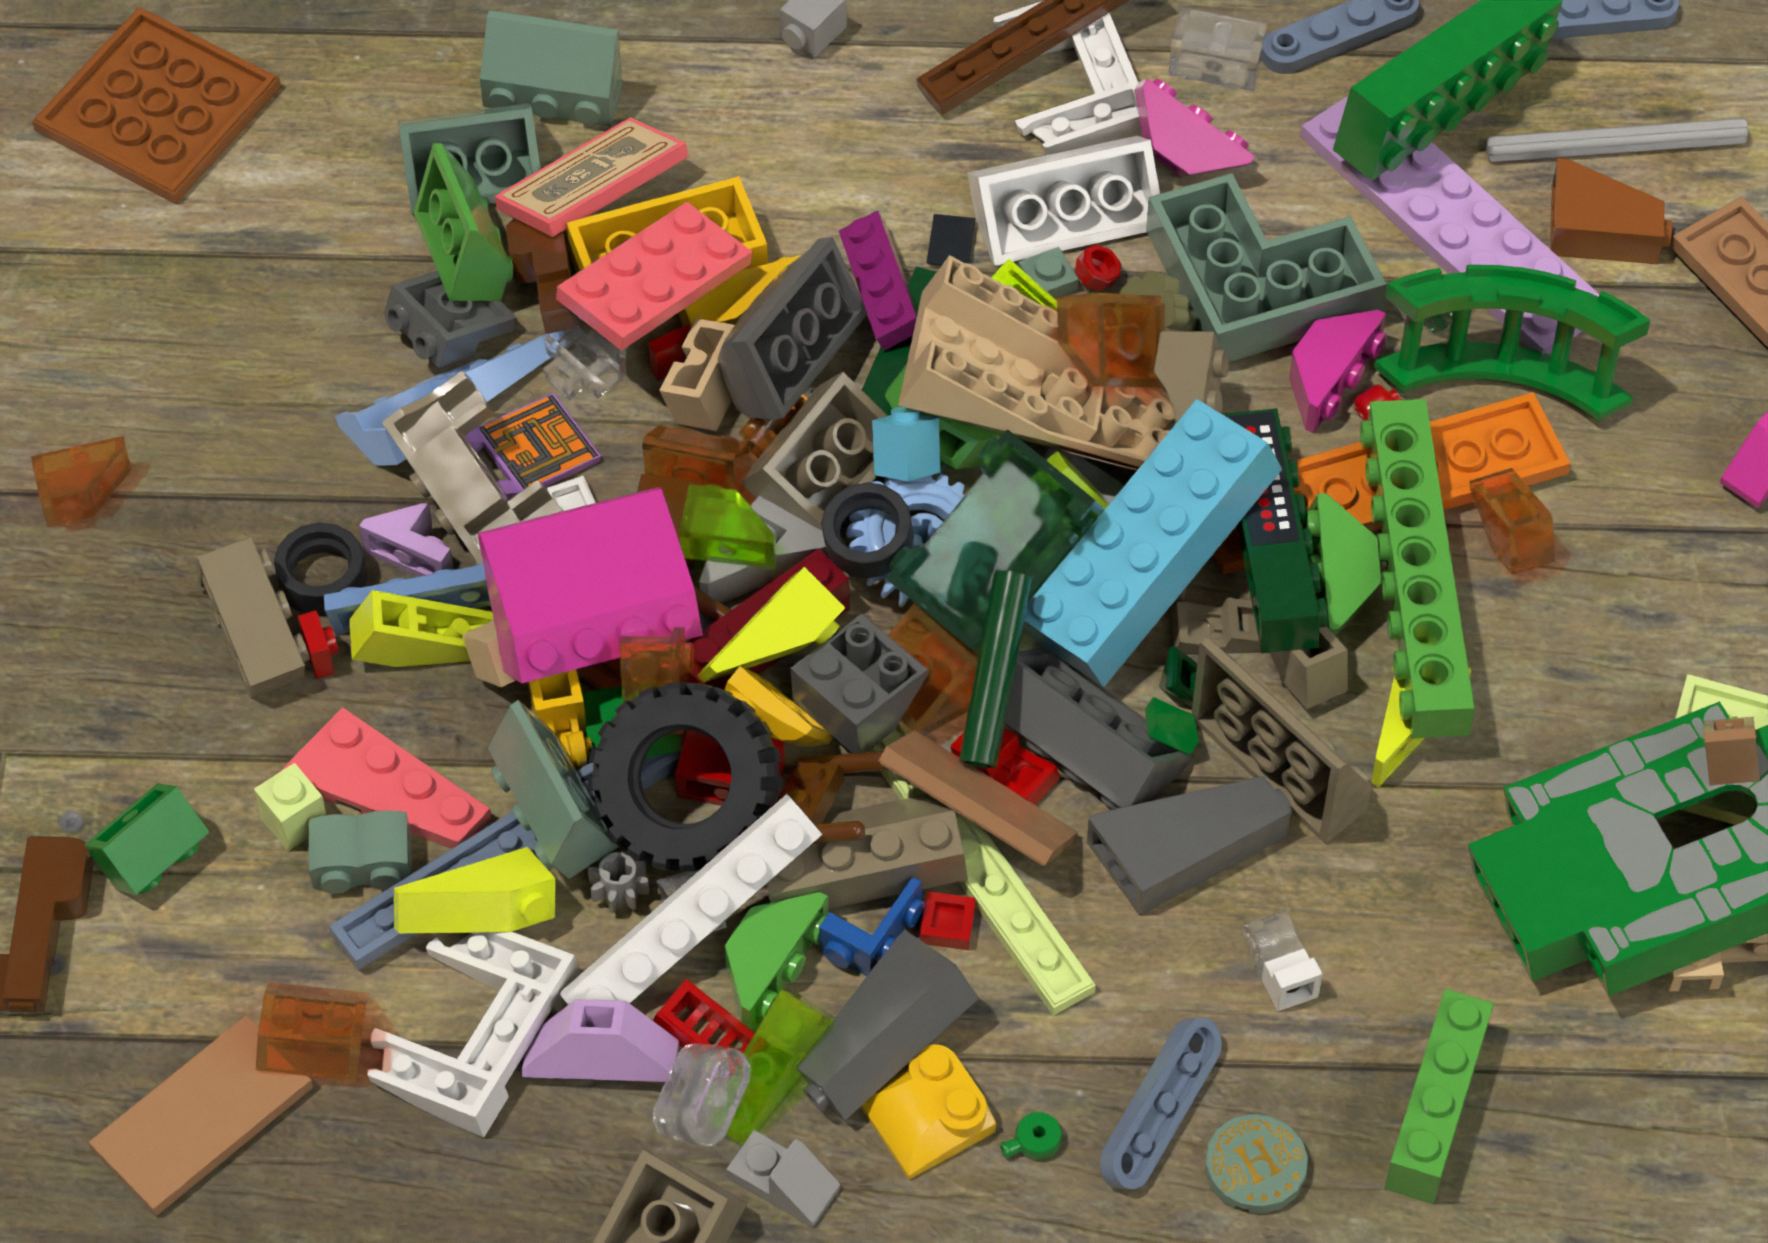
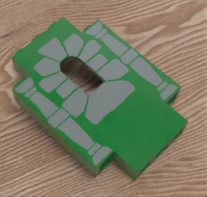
M1719 701L1503 787L1508 818L1513 826L1468 844L1473 874L1532 982L1588 960L1609 997L1768 933V725L1755 730L1760 781L1709 785L1704 721L1730 719ZM1726 791H1742L1755 799L1757 808L1751 818L1677 849H1673L1656 820L1659 817Z

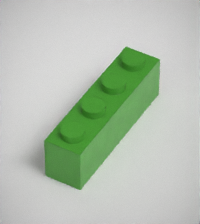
M1449 989L1444 990L1390 1162L1384 1189L1434 1204L1487 1032L1494 1003Z

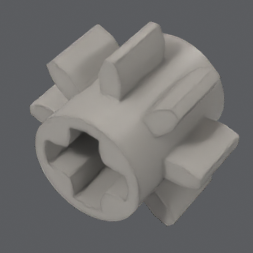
M623 849L622 852L605 855L602 857L599 868L589 867L588 869L589 882L593 884L591 887L593 902L603 899L609 906L611 913H614L616 909L627 907L634 910L636 909L638 894H649V879L644 877L647 874L646 862H635L631 856L626 854L627 849Z

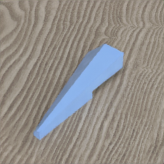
M564 331L544 334L522 345L520 343L507 347V352L488 361L487 359L482 360L479 358L416 383L415 386L389 398L387 396L374 400V405L361 411H346L335 416L337 424L375 466L398 465L406 457L388 433L382 421L399 408L409 405L433 392L460 371H463L472 379L488 402L567 347L568 342Z

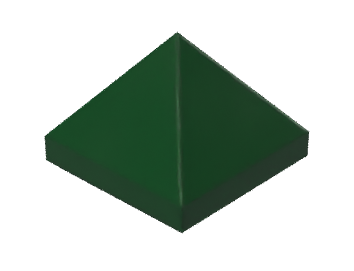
M1176 646L1170 647L1159 684L1161 689L1190 708L1193 705L1197 662Z

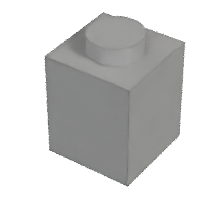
M789 0L780 9V37L791 48L801 50L813 58L820 54L847 27L846 0Z

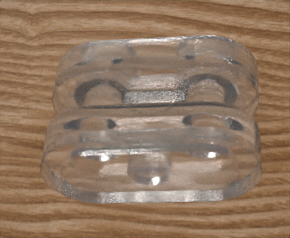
M692 1043L685 1046L678 1053L653 1110V1122L657 1132L668 1140L688 1142L700 1146H713L719 1143L726 1135L749 1083L750 1065L746 1056L734 1048L715 1047L700 1043Z

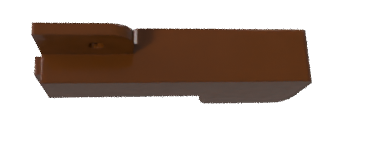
M519 220L507 224L508 249L513 262L516 282H537L540 312L545 333L549 334L580 327L578 316L556 300L557 286L572 277L565 230L551 237Z
M30 836L27 838L10 953L0 954V1011L45 1012L51 966L55 961L61 920L77 919L87 913L93 861L90 853L84 846L86 842L81 839L53 836Z

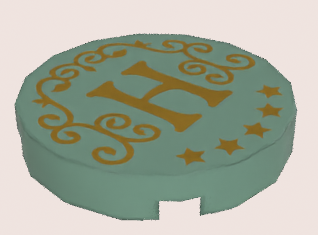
M1247 1114L1230 1119L1216 1130L1207 1146L1205 1173L1210 1188L1223 1203L1235 1209L1236 1206L1248 1209V1213L1265 1214L1281 1210L1296 1199L1306 1179L1308 1155L1302 1139L1288 1124L1268 1115Z

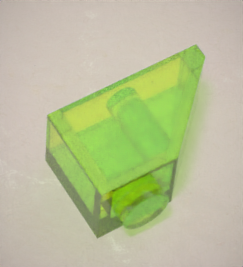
M689 484L679 530L680 546L684 558L775 569V534L737 490L725 489L718 485L700 486Z

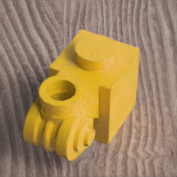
M574 669L529 681L533 713L556 733L575 770L578 771L581 767L587 765V758H590L589 749H592L590 738H584L583 732H586V719L577 670Z

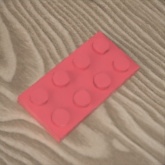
M686 202L558 285L556 300L622 351L749 266L752 251Z

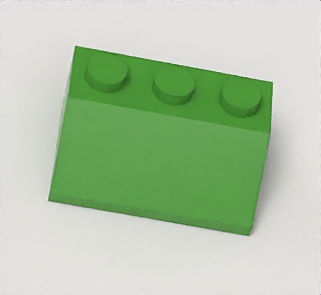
M433 143L413 214L449 301H501L506 283H509L513 276V262L511 257L506 255L502 246L500 231L497 226L493 225L488 213L487 201L484 197H481L472 176L442 143Z

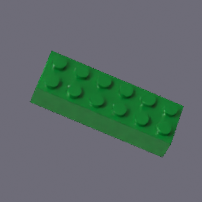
M1478 1L1350 88L1333 151L1371 181L1387 170L1390 172L1394 171L1411 153L1416 150L1419 152L1423 151L1440 133L1445 130L1447 132L1452 131L1462 118L1472 111H1481L1491 98L1501 91L1504 93L1510 91L1520 78L1529 72L1532 74L1536 73L1544 65L1548 58L1546 49L1549 40L1559 26L1557 17L1563 1Z

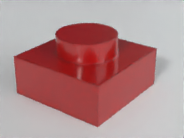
M317 611L298 615L302 638L309 653L315 678L319 679L334 674L331 655L338 654L339 651L332 627L322 628Z

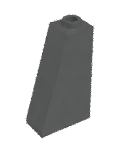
M1264 776L1097 813L1088 819L1087 844L1140 916L1287 837L1292 808L1286 795L1280 789L1274 790Z
M904 930L891 944L797 1066V1070L808 1083L803 1092L821 1112L830 1108L846 1120L974 1004L979 997L955 963Z

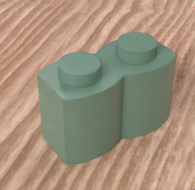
M387 810L369 812L359 816L332 814L309 820V875L313 888L321 889L331 894L344 893L350 888L362 884L379 890H387L412 874L411 828L407 812Z

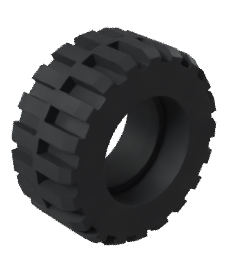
M666 683L664 686L650 687L639 692V696L631 701L626 700L615 709L617 713L611 721H605L598 732V735L601 736L598 747L592 748L589 762L594 763L593 777H587L588 791H594L597 804L593 805L592 808L597 820L603 819L608 828L605 833L614 844L620 843L625 847L627 855L637 861L648 862L652 864V867L662 870H680L681 872L700 870L775 805L778 791H782L783 777H779L778 763L782 762L779 748L774 747L770 737L773 733L767 723L758 718L755 714L756 710L746 701L739 700L732 695L733 693L705 684ZM679 730H694L711 737L725 752L731 768V786L722 806L710 817L690 824L673 822L658 814L648 803L641 781L643 762L651 746L661 737Z

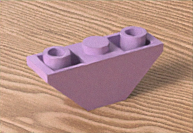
M575 999L541 1026L525 1052L522 1076L548 1079L674 1082L679 1053V1040L627 1001Z

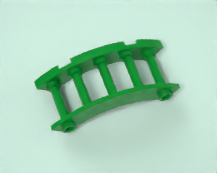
M1466 265L1465 272L1442 274L1440 268L1430 269L1387 283L1385 298L1406 314L1400 351L1375 360L1374 368L1403 393L1427 384L1456 379H1491L1523 384L1561 397L1583 409L1599 421L1633 404L1634 397L1613 383L1620 347L1647 335L1651 320L1613 295L1601 291L1598 297L1575 288L1577 280L1545 271L1504 265ZM1472 309L1506 310L1500 344L1466 342ZM1452 312L1447 343L1420 346L1424 319ZM1524 312L1557 320L1551 354H1542L1537 350L1518 347ZM1575 328L1602 342L1596 372L1569 361Z

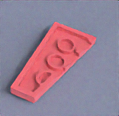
M343 707L282 769L284 770L295 763L320 792L324 800L334 804L337 801H341L361 809L362 814L387 810L407 812L412 834L451 849L477 834L491 819L490 808Z

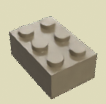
M841 372L815 389L739 482L756 498L761 496L822 531L821 522L825 507L835 494L850 485L872 482L875 479L872 420L886 417L887 415L844 372Z

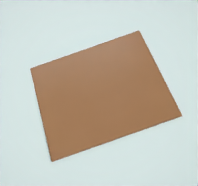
M1062 450V451H1065V452H1068V453H1072V454H1076V455H1080V456H1083V457H1087V458H1091V459H1095V460L1107 462V463H1110V464H1114V465H1118V466H1122V467H1126V468L1138 470V469H1136V468H1132V467H1128V466H1124V465L1112 463V462H1109V461H1105V460H1101V459H1097V458L1085 456V455H1082V454H1078V453H1074V452Z

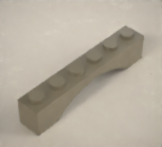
M1161 331L1154 373L1165 396L1174 408L1176 423L1196 399L1221 413L1222 395L1219 387L1221 377H1226L1228 374L1229 356L1227 350H1222L1215 332ZM1186 588L1175 601L1185 600Z

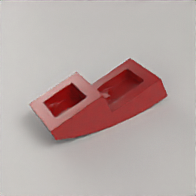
M1005 727L997 768L975 767L1034 805L1060 779L1057 766L1020 747L1017 734ZM964 732L950 745L951 752L957 757H960Z

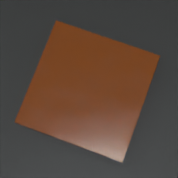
M138 7L36 116L32 123L34 130L43 136L177 204L281 88L279 77Z

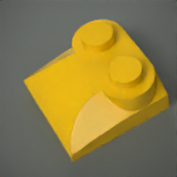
M740 666L727 681L725 690L733 693L732 695L739 700L746 701L756 710L755 714L761 721H765L772 731L773 735L770 736L771 738L803 747L829 744L834 738L763 676Z
M927 1045L909 1064L904 1066L860 1106L908 1180L996 1132V1122L982 1092L954 1052L943 1045Z

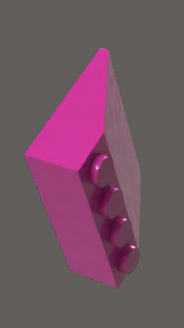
M659 487L477 533L503 671L520 683L703 635L695 589L662 489Z

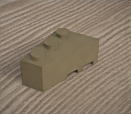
M252 537L197 556L199 586L203 594L208 593L215 613H213L218 628H222L230 647L229 652L250 698L303 679L305 674L304 662L310 660L309 653L301 634L299 633L294 636L291 634L286 619L292 618V613L283 591L274 593L268 577L274 575V570L265 548L257 550Z

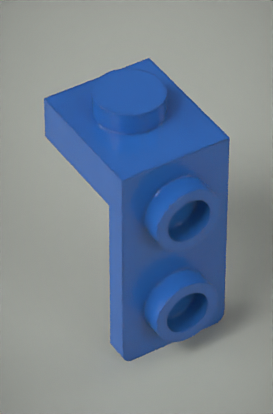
M914 877L911 878L873 935L829 912L819 927L820 951L834 965L841 968L850 967L868 976L905 927L913 928L919 921L925 907V902L922 901V881Z

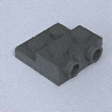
M437 271L393 284L384 311L389 328L395 332L402 330L412 340L416 355L423 360L429 358L438 368L474 357L479 342L513 332L517 317L501 301H449Z

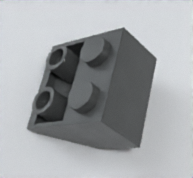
M862 613L790 668L793 702L852 753L868 752L895 730L928 676V669Z

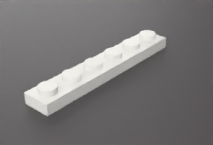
M786 794L564 988L560 995L568 1005L575 999L615 1000L631 1003L816 841L822 833Z

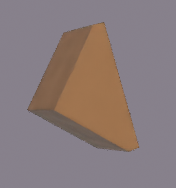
M1754 716L1704 721L1709 785L1760 781Z

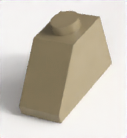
M1327 627L1319 628V648L1270 653L1281 681L1306 709L1348 691V650Z

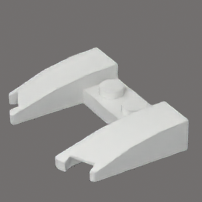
M1041 2L994 17V28H1000ZM1110 13L1041 54L1044 55L1075 48L1093 95L1015 120L1019 133L1023 136L1029 133L1034 134L1044 142L1042 147L1043 151L1047 154L1064 152L1132 136L1142 137L1134 92L1139 83Z
M472 932L450 948L444 946L436 937L426 947L429 956L499 991L458 1059L377 1028L371 1033L373 1048L384 1049L382 1071L377 1069L368 1070V1077L372 1083L448 1123L481 1137H485L507 1101L509 1095L505 1085L549 1013L556 1015L566 1004L560 992L581 974L575 955L514 932Z

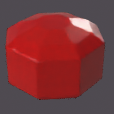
M1095 244L1085 249L1078 256L1075 273L1085 287L1101 292L1113 286L1120 278L1121 262L1111 249Z

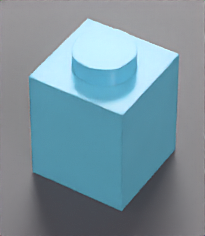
M896 407L891 409V415L872 420L874 475L909 482L940 473L939 417L919 414V411L905 407Z

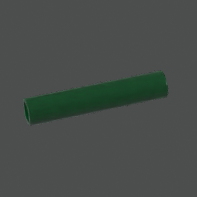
M1005 570L993 572L959 762L988 769H996L998 765L1032 579L1025 574Z

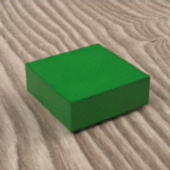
M1155 697L1151 699L1145 708L1149 738L1190 755L1199 743L1195 715Z

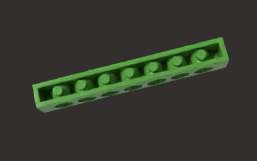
M1426 399L1370 402L1368 421L1360 422V442L1362 449L1370 450L1371 458H1366L1365 461L1367 486H1375L1376 495L1371 496V518L1373 524H1380L1382 532L1377 534L1380 562H1386L1387 572L1382 573V594L1384 601H1392L1393 611H1388V635L1390 640H1397L1399 650L1393 653L1394 676L1396 680L1404 679L1405 690L1399 692L1401 720H1409L1412 739L1470 736L1475 707Z

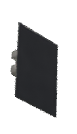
M934 214L926 264L943 265L949 255L963 263L969 264L976 218Z

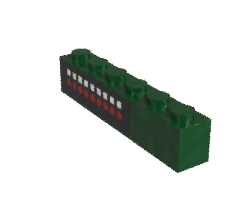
M1277 408L1222 414L1268 442L1282 468L1277 477L1237 524L1261 653L1319 648V628L1327 627V609L1325 599H1316L1315 592L1320 591L1317 563L1309 564L1308 557L1313 556L1312 535L1310 528L1302 529L1301 522L1306 521L1304 496L1294 492V488L1299 487L1297 462L1287 458V454L1292 453L1289 426L1281 427Z

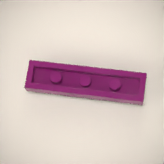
M877 210L863 218L856 219L849 226L838 232L875 338L885 351L913 336L918 311L886 222Z

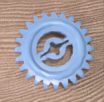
M941 474L937 481L933 480L930 475L909 482L887 477L884 479V484L878 481L872 482L886 485L899 493L908 505L909 511L925 510L939 515L948 522L952 530L946 529L942 520L935 515L919 513L912 516L914 540L910 554L900 567L887 575L868 578L866 581L867 586H871L874 582L883 579L885 584L881 593L882 598L887 597L894 589L900 590L899 606L902 607L911 595H915L919 612L924 609L929 597L933 598L938 612L943 609L947 595L952 599L954 607H958L961 604L964 596L963 590L967 592V596L970 599L974 598L978 592V584L985 586L990 579L989 572L993 571L997 565L994 554L997 553L1000 547L998 541L992 538L997 531L996 525L992 522H985L990 515V511L986 507H975L979 497L975 493L965 496L963 494L965 485L961 482H957L953 486L948 485V476ZM870 508L857 511L849 516V520L854 523L848 526L846 536L847 538L858 537L851 542L849 546L851 550L860 552L879 550L889 544L895 535L896 526L893 523L894 520L885 511ZM941 550L955 552L950 559L940 564H934Z

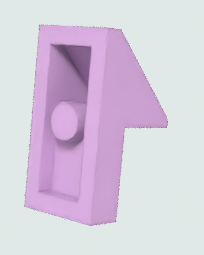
M427 503L366 518L359 526L363 550L369 555L419 577L433 574L438 570H454L451 548L447 547L440 539L428 536L432 530L430 507Z

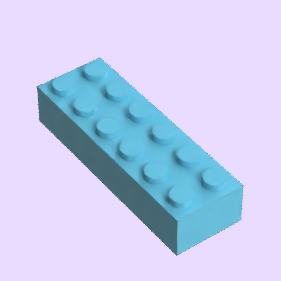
M1196 399L1028 602L1023 625L1033 640L1104 688L1281 472L1282 468L1268 442Z

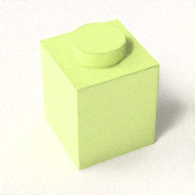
M295 763L254 788L260 818L288 852L309 838L310 819L326 815L323 796Z

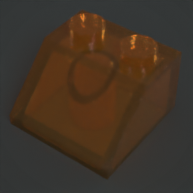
M1091 293L1057 297L1058 344L1093 387L1161 388L1154 373L1160 332L1162 331L1161 296Z
M658 425L644 436L642 446L645 474L697 481L698 500H705V508L726 512L728 506L738 509L745 488L739 481L750 469L748 442L739 441L730 436L717 437L697 433L685 427L672 428Z
M913 604L888 636L928 669V676L901 718V721L910 730H916L925 736L968 712L978 654L936 616Z
M269 982L263 997L258 1029L256 1070L357 1081L369 993Z

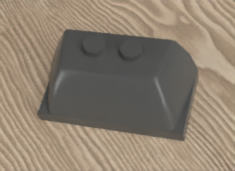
M833 237L817 239L807 252L786 266L755 298L725 338L717 360L736 410L747 417L768 420L784 418L867 315L862 298Z

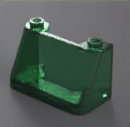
M1008 429L1002 436L997 434L986 443L980 453V457L984 460L981 465L983 474L924 546L916 545L912 549L908 546L903 547L891 560L888 567L891 572L885 578L977 654H979L993 572L1005 570L1030 576L1032 579L1028 604L1105 510L1094 498Z

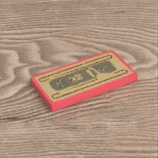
M630 117L495 195L497 210L554 237L567 229V222L590 216L689 157L687 145L679 139Z

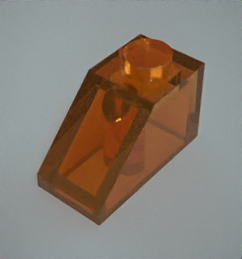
M124 436L31 456L47 527L60 524L71 525L80 520L92 518L98 513L132 470Z
M1513 468L1469 481L1470 490L1490 547L1511 574L1530 571L1538 566L1555 561L1553 515Z

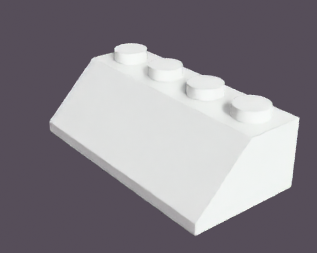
M1132 136L967 173L975 217L991 261L995 266L1027 259L1057 247L1063 251L1146 232L1149 197L1160 194L1151 140L1140 136Z

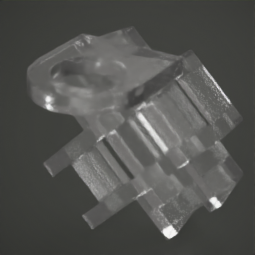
M578 327L565 330L566 334L557 341L550 335L544 338L546 352L554 359L543 368L545 378L569 401L585 388L595 397L600 398L623 380L624 375H627L628 347L621 351L596 330L586 334ZM573 344L576 346L571 352L566 350ZM589 354L596 360L594 363L587 357ZM605 373L609 375L604 380L599 379ZM562 375L568 379L566 382L560 378Z

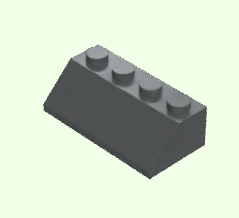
M1046 648L1018 652L1005 728L1015 729L1026 737V744L1033 751L1046 757L1051 756L1064 765L1063 771L1068 777L1081 784H1089L1102 794L1101 800L1112 809L1153 801L1193 759L1195 755L1193 753L1190 755L1182 753L1149 738L1147 722L1144 717Z

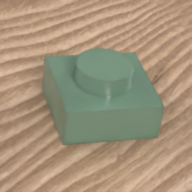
M1059 247L1018 262V273L1024 284L1043 302H1048L1078 290L1079 279Z

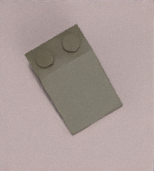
M642 1149L593 1243H727L748 1203L662 1153Z

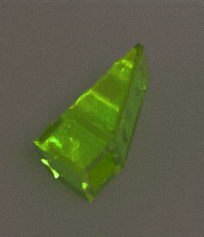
M781 989L704 1121L743 1146L754 1130L760 1132L802 1079L797 1066L828 1028L835 1016L800 994Z

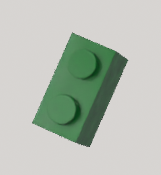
M157 783L86 842L84 846L117 891L137 895L144 894L156 887L163 879L161 873L174 862L180 863L196 853L200 847L198 842L210 832L177 786Z

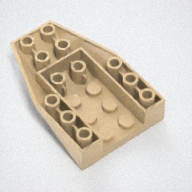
M949 255L922 291L898 406L1024 441L1137 468L1141 467L1176 424L1174 408L1167 399L1072 322L1059 315L1054 309L1042 306L1020 294L1014 287L1003 285L981 273L975 266L963 263Z

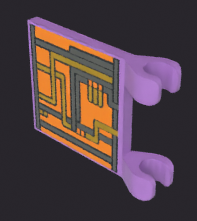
M554 393L479 426L465 435L476 452H479L484 447L507 480H500L497 483L509 500L536 480L547 487L601 462L599 452Z

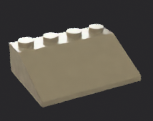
M1208 637L1202 640L1199 647L1192 714L1195 715L1196 724L1254 778L1264 776L1274 790L1280 789L1290 802L1292 814L1322 842L1327 844L1367 812L1372 789L1368 778L1358 767L1354 765L1349 766L1338 756L1327 738L1320 734H1314L1302 723L1298 713L1292 706L1278 701L1267 690L1265 683L1258 675L1253 672L1248 673Z

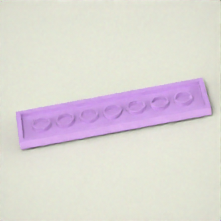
M1348 96L1301 126L1300 137L1447 273L1465 272L1466 265L1523 267L1577 280L1575 288L1599 297V293L1434 143L1431 142L1423 151H1414L1403 160L1397 169L1391 172L1387 170L1371 181L1333 151ZM1487 309L1503 324L1505 309ZM1524 312L1519 340L1529 349L1537 350L1542 354H1551L1557 320ZM1575 328L1573 338L1583 331Z

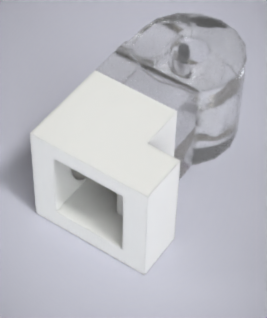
M1280 910L1245 922L1244 935L1247 946L1277 1012L1318 998L1323 973L1315 959H1310L1288 914L1284 910ZM1300 987L1295 992L1287 993L1288 990Z

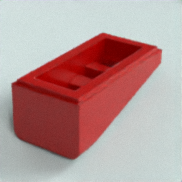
M688 979L682 982L652 1020L678 1039L681 1048L734 1080L765 1041ZM686 1007L693 1013L685 1022H682L677 1016ZM703 1018L710 1023L699 1035L692 1029ZM719 1028L726 1032V1034L714 1047L708 1040ZM737 1039L743 1045L730 1060L723 1053Z

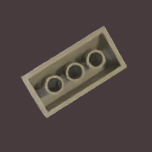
M924 794L827 815L823 823L860 821L865 827L864 838L860 841L811 844L766 885L770 903L821 892L828 896L829 910L899 895L912 877L922 881V889L967 880L965 856L955 812L931 795Z

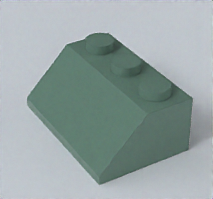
M489 10L480 72L483 107L496 108L530 103L533 115L542 118H558L577 121L587 125L597 124L611 127L623 87L619 30Z
M530 103L398 121L411 214L414 213L433 143H442L472 176L481 197L486 199L487 204L496 203L495 195L540 170L533 112Z
M519 700L511 704L488 747L497 764L491 768L492 774L506 793L511 791L516 799L517 804L512 806V810L526 831L532 829L538 843L533 845V849L539 860L548 870L555 867L570 879L618 848V845L614 844L605 833L608 828L603 819L597 820L592 808L595 804L556 733Z

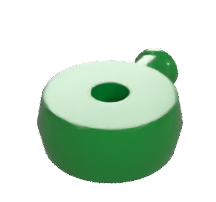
M1044 1112L1030 1113L1023 1117L1017 1125L1015 1138L1001 1142L1000 1149L1003 1156L1007 1159L1021 1152L1025 1157L1032 1160H1046L1054 1156L1061 1147L1063 1132L1058 1121L1050 1114Z

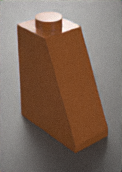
M1557 158L1551 184L1550 250L1557 256L1658 264L1661 248L1670 246L1672 235V220H1664L1665 201L1567 158Z

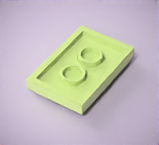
M1687 674L1675 719L1720 701L1730 718L1734 716L1738 718L1754 716L1755 730L1768 725L1767 695ZM1731 790L1680 810L1737 825L1752 817L1756 801L1745 792Z

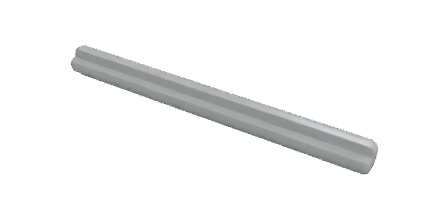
M1732 118L1490 136L1487 139L1486 152L1489 161L1503 162L1738 145L1747 142L1748 127L1745 119Z

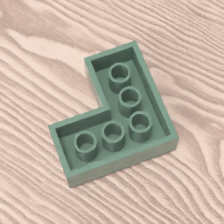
M1233 173L1149 197L1146 232L1167 274L1179 280V293L1187 296L1188 307L1193 310L1196 317V332H1215L1222 350H1227L1229 362L1299 342L1313 323L1319 319L1373 310L1383 311L1387 283L1351 216L1267 240Z

